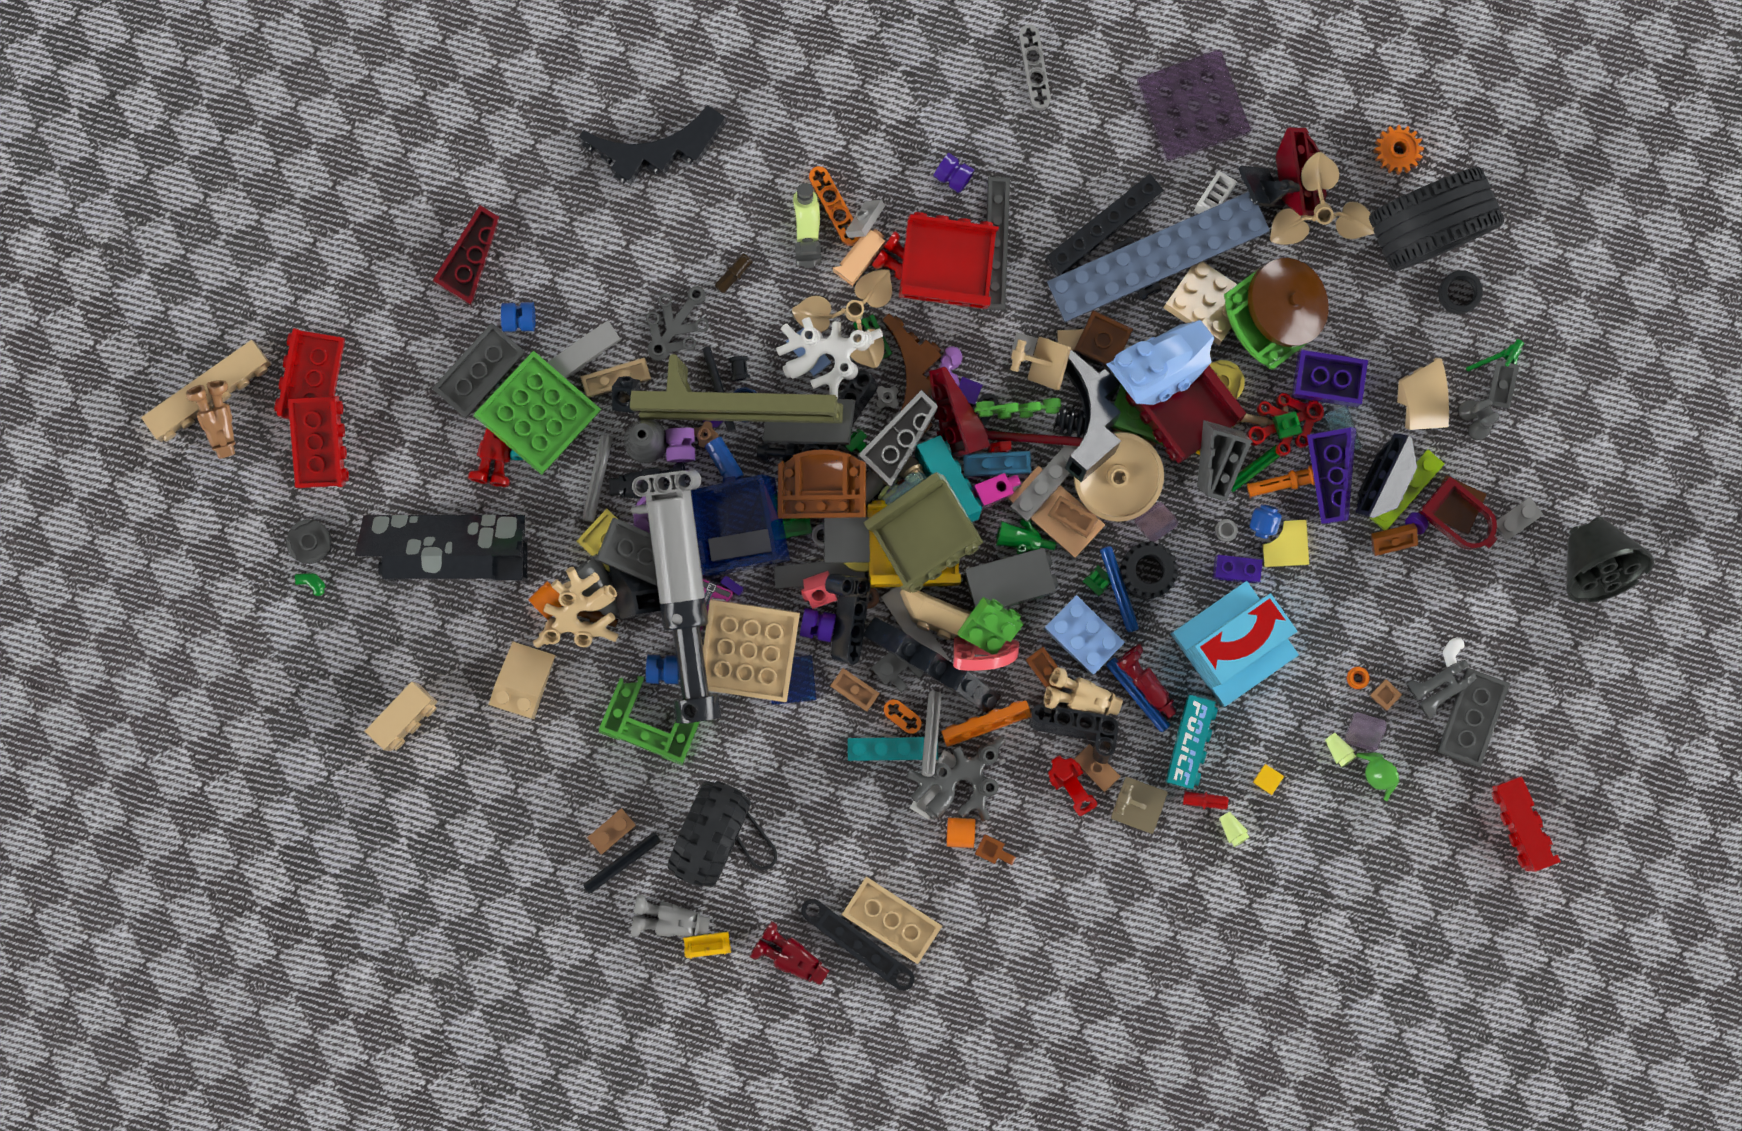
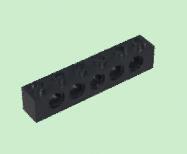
M1148 174L1047 255L1045 259L1046 264L1057 277L1066 273L1160 198L1164 189L1151 174Z

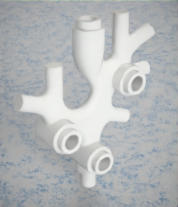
M810 317L802 320L805 329L801 335L797 334L787 323L781 327V331L789 338V342L776 348L778 355H784L800 347L805 348L803 356L788 361L783 366L786 377L794 379L809 372L816 365L820 356L830 354L835 359L832 371L810 382L813 389L827 384L829 386V395H836L837 399L840 382L844 378L852 380L858 374L857 365L850 360L851 353L856 349L865 351L871 344H874V340L883 337V333L879 328L872 332L869 330L864 332L856 330L851 333L849 338H845L841 335V322L834 321L832 322L831 335L827 339H823L821 332L813 327ZM813 333L812 338L808 339L809 335ZM858 337H861L860 342H857ZM845 366H848V370L844 372Z

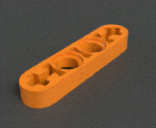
M821 166L814 167L809 173V180L841 241L847 246L855 245L860 237H854V240L846 239L845 228L839 229V227L845 226L849 221L852 222L853 217L828 171ZM815 173L824 174V184L830 183V185L822 188L819 180H813ZM826 191H833L836 194L833 202H826L823 199ZM837 210H842L846 213L844 221L839 222L834 219L833 215Z

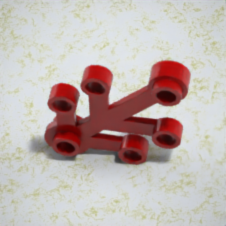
M1287 393L1280 394L1276 398V404L1281 408L1289 406L1300 411L1297 413L1299 422L1305 420L1302 433L1295 438L1296 446L1304 448L1309 445L1307 435H1310L1313 424L1320 421L1324 416L1323 406L1317 401H1308L1305 404L1291 398ZM1281 397L1286 399V404L1281 402ZM1263 401L1257 406V413L1261 416L1268 414L1275 417L1288 413L1271 406L1267 401ZM1262 405L1267 407V412L1262 411ZM1309 409H1313L1315 411V416H1312L1309 413ZM1274 424L1264 428L1254 426L1247 431L1246 435L1252 440L1251 445L1257 446L1267 436L1276 433ZM1251 434L1257 435V441L1252 439ZM1293 436L1282 439L1281 443L1276 446L1275 450L1279 456H1286L1290 453V444ZM1300 437L1305 439V444L1300 442ZM1280 446L1286 448L1285 453L1280 450Z

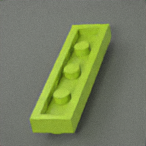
M1429 449L1416 461L1417 469L1398 508L1375 518H1370L1383 530H1387L1444 466L1445 463Z

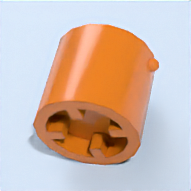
M548 581L528 599L547 620L553 615L543 612L546 603L555 607H563L559 602L560 594L551 587V583Z
M948 817L946 846L974 848L975 819Z

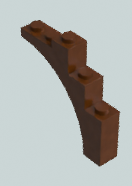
M889 313L883 318V324L894 337L901 351L906 369L907 385L902 411L921 390L930 399L932 398L930 376L925 377L924 375L941 360L942 355L940 354L941 349L933 341L929 343L926 339L919 345L918 342L920 340L912 331L908 333L903 328L905 324L897 315L893 317ZM931 421L927 426L926 430L924 431L922 437L933 428V424L931 423Z

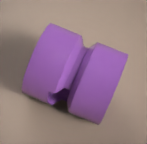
M666 429V443L669 444V447L666 449L667 462L695 461V448L691 446L695 442L694 429Z

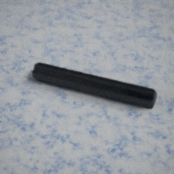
M655 832L651 833L583 884L585 890L588 893H592L659 844L661 842L659 836Z

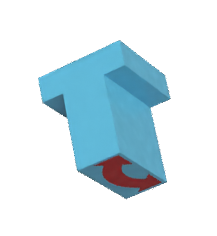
M1247 581L1171 633V636L1221 707L1227 706L1299 655L1288 640L1290 636L1298 631L1271 593L1259 599Z

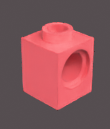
M829 571L803 579L804 589H801L804 601H809L812 609L838 600L837 595L828 593L825 588L826 579L830 575Z

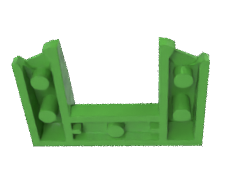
M638 676V682L623 683V678H620L599 727V733L619 741L628 742L683 766L700 722L676 723L675 721L671 733H667L629 718L645 677Z

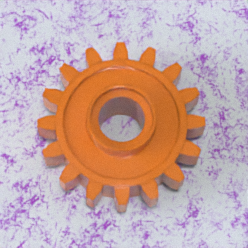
M1397 125L1395 130L1391 126L1388 127L1387 133L1382 131L1379 135L1381 139L1375 141V144L1379 147L1373 150L1374 153H1378L1375 160L1382 163L1380 168L1386 167L1388 173L1396 171L1397 175H1400L1402 170L1409 173L1410 166L1415 168L1418 165L1416 161H1420L1423 157L1418 153L1424 150V147L1418 146L1422 138H1415L1417 132L1409 133V126L1401 130L1400 125ZM1394 146H1400L1403 149V154H1397L1394 151Z

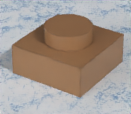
M1384 679L1369 696L1387 711L1402 694L1387 679Z

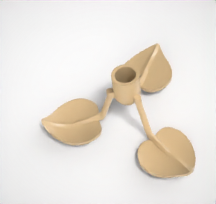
M1317 152L1307 160L1301 172V181L1305 189L1309 191L1318 189L1320 204L1315 207L1314 216L1301 217L1292 208L1279 211L1272 222L1270 241L1281 245L1298 243L1308 235L1310 230L1305 220H1317L1320 224L1326 225L1337 216L1340 217L1336 220V229L1344 238L1357 239L1375 233L1369 221L1370 212L1361 203H1346L1342 213H1333L1331 206L1325 203L1322 189H1331L1336 185L1339 180V170L1334 161L1324 153Z
M876 270L862 276L857 281L854 292L863 301L852 300L847 304L846 309L842 308L841 311L830 314L831 305L824 297L811 296L792 308L793 316L803 328L802 320L810 317L813 327L820 332H824L829 328V319L845 314L847 319L856 322L858 330L862 331L860 319L864 312L863 305L867 302L873 308H880L885 306L891 299L892 284L890 271ZM858 337L857 342H860L861 337ZM883 338L874 340V344H871L865 351L856 349L851 353L850 357L861 365L877 368L884 355Z

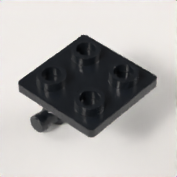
M1244 165L1238 168L1241 180L1246 185L1250 194L1249 197L1255 205L1282 208L1285 206L1282 197L1300 190V185L1292 180L1274 182L1267 168Z

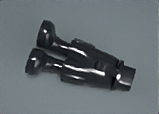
M677 462L671 469L661 471L659 467H653L624 475L620 474L619 478H610V495H620V498L641 499L642 497L637 496L632 490V483L635 478L684 471L685 464L684 462ZM646 481L643 482V489L645 491L648 490V483Z

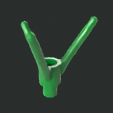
M1516 339L1514 344H1510L1507 349L1466 367V371L1478 368L1501 357L1506 360L1505 366L1508 367L1510 363L1517 365L1518 356L1521 353L1524 342Z

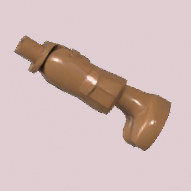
M216 380L206 384L213 401V408L209 407L204 385H197L187 390L186 397L189 401L198 404L200 410L196 415L200 426L205 431L212 450L216 451L219 459L235 454V440L231 409L228 404L223 403L222 398L223 393L228 390V384L224 380Z

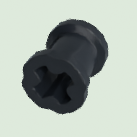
M748 356L729 358L732 368L731 381L738 382L751 379L747 370L746 361H748Z

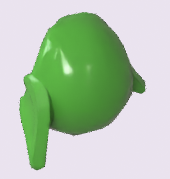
M1357 753L1356 757L1369 760L1365 770L1367 781L1375 789L1386 790L1384 800L1388 801L1391 793L1399 783L1397 768L1391 762L1384 759L1381 753Z

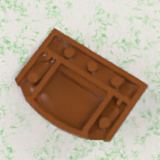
M811 450L793 455L787 462L784 463L782 461L778 464V518L866 517V463L864 461L858 460L844 452Z

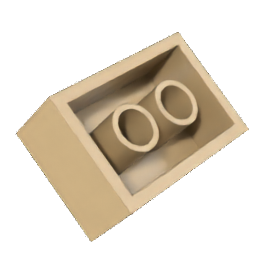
M411 682L364 732L383 750H398L405 743L403 738L408 733L413 734L421 726L419 721L425 716L428 718L436 710L435 705L438 701L419 683Z

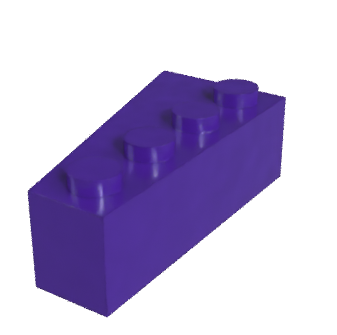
M1349 427L1307 435L1321 524L1348 521L1356 428Z

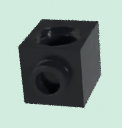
M630 376L618 377L612 386L613 411L634 414L635 410L630 409L631 391H640V380L633 379Z

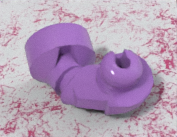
M951 346L945 349V353L940 360V368L945 366L959 387L958 375L953 374L952 371L961 365L963 357L957 347Z

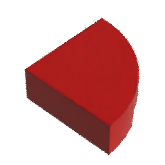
M1011 441L991 443L988 447V453L1011 452Z

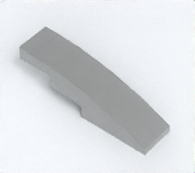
M606 321L547 363L567 379L583 369L584 365L602 355L603 351L621 341L610 322Z

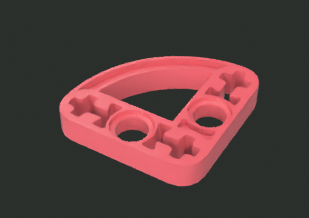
M961 637L954 638L953 666L959 670L979 671L996 669L1013 663L1019 655V641L1014 639L1011 642L1006 640L998 653L992 655ZM975 654H977V655H988V656H977V657H975Z

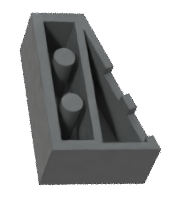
M1203 420L1197 487L1207 497L1227 501L1252 440L1240 430Z

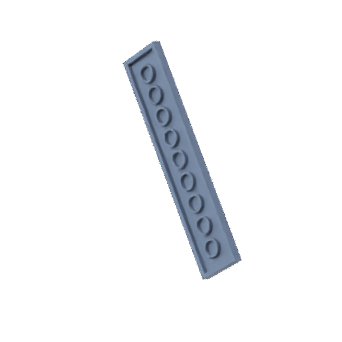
M1249 192L1244 193L1047 281L1064 322L1071 321L1269 233V227L1259 205H1255L1251 201Z

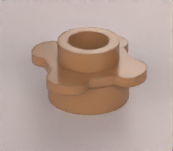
M705 421L699 428H694V436L699 440L700 447L705 448L707 443L719 437L709 421Z

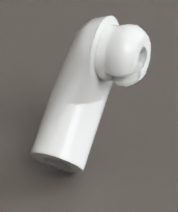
M1460 638L1451 639L1443 650V657L1447 667L1457 662L1456 656L1464 648V641Z

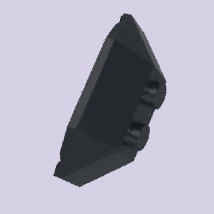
M1394 433L1391 440L1377 453L1358 492L1356 514L1375 518L1398 508L1417 469L1412 437Z

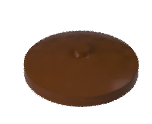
M1293 258L1275 259L1260 267L1250 282L1248 290L1249 311L1256 327L1268 340L1284 347H1297L1311 342L1322 332L1328 318V296L1321 279L1307 264Z

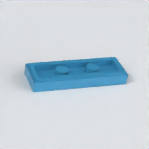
M1030 451L963 455L964 477L998 476L1003 473L1006 475L1031 474Z

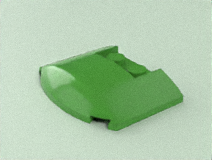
M1256 270L1224 294L1225 306L1230 325L1242 346L1258 362L1272 370L1304 345L1297 347L1277 345L1268 340L1256 327L1248 306L1249 285L1254 274L1257 272Z

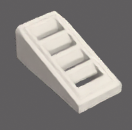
M1218 170L1198 201L1194 211L1199 214L1226 202L1237 181ZM1217 181L1228 186V189H1225L1224 187L1217 184ZM1212 189H1215L1216 191L1222 193L1223 196H1221V195H1219L1218 193L1214 192ZM1209 196V197H1211L1212 199H1214L1215 201H1217V202H1219V203L1217 204V203L1213 202L1212 200L1208 199L1207 197Z

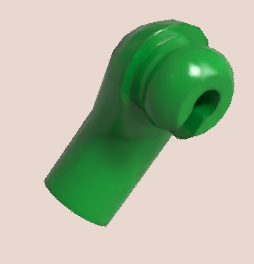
M295 574L296 585H308L313 590L315 596H321L325 593V583L317 574Z

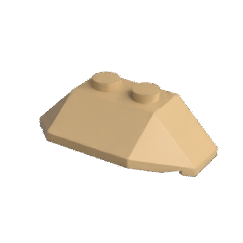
M901 589L900 594L912 622L917 624L918 628L925 631L931 629L938 632L937 635L947 640L960 637L957 632L971 612L921 591L910 593Z

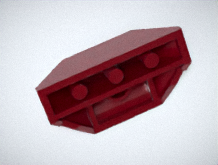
M1290 127L1286 129L1275 156L1279 181L1292 180L1294 183H1298L1300 190L1284 195L1282 200L1299 216H1314V209L1320 204L1318 189L1314 191L1305 189L1301 181V172L1307 160L1320 151L1314 140L1308 135L1307 128ZM1322 189L1325 200L1327 196L1326 189Z

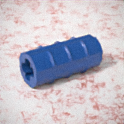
M718 437L705 445V449L727 485L734 483L744 476L739 464L735 461L722 437Z

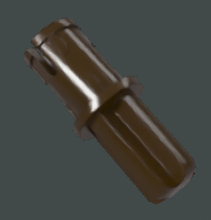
M742 253L731 267H727V271L715 283L717 290L725 293L737 279H741L740 276L753 261L746 254Z

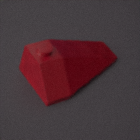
M944 366L929 371L932 398L938 406L934 416L935 419L939 420L940 431L936 433L937 436L941 435L944 442H948L952 457H959L989 447L988 435L982 422L947 368Z

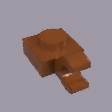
M984 834L975 852V855L993 864L996 863L997 859L1013 865L1016 859L1015 856L1002 850L1005 845L1004 843Z

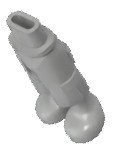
M637 894L634 914H651L659 918L658 920L634 915L630 936L638 937L643 930L647 929L655 930L657 936L672 937L673 935L697 936V934H708L710 917L700 916L699 912L696 913L695 911L680 908L675 904L661 902L659 906L647 902L643 895Z

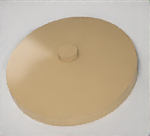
M1113 432L1121 440L1116 453L1082 483L1074 477L1077 495L1084 506L1094 515L1109 521H1128L1141 516L1155 504L1163 488L1164 469L1159 454L1145 439L1129 432Z

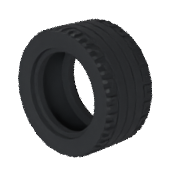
M1469 168L1439 179L1385 204L1369 215V221L1374 228L1375 236L1378 238V243L1391 270L1399 271L1434 258L1477 239L1504 224L1503 215L1499 211L1500 207L1497 200H1495L1493 191L1490 190L1491 186L1482 168Z

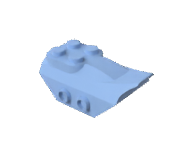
M1201 320L1180 324L1157 337L1138 342L1121 351L1115 356L1113 361L1106 365L1136 404L1155 405L1160 401L1168 400L1178 391L1182 392L1188 389L1211 364L1210 348L1214 336Z

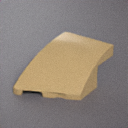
M1441 358L1433 359L1434 362L1426 367H1420L1413 374L1399 380L1397 402L1407 406L1406 429L1449 427L1448 386Z

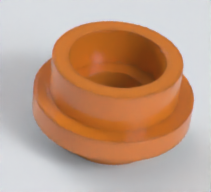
M1362 667L1350 669L1346 677L1347 683L1354 689L1366 687L1369 683L1367 670ZM1355 674H1359L1361 676L1360 682H1356L1354 680Z

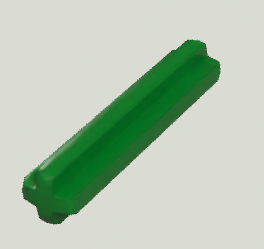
M1277 445L1273 446L1238 473L1231 492L1236 491L1280 457L1275 450Z

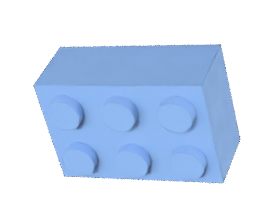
M1077 595L1044 628L1091 676L1125 643Z

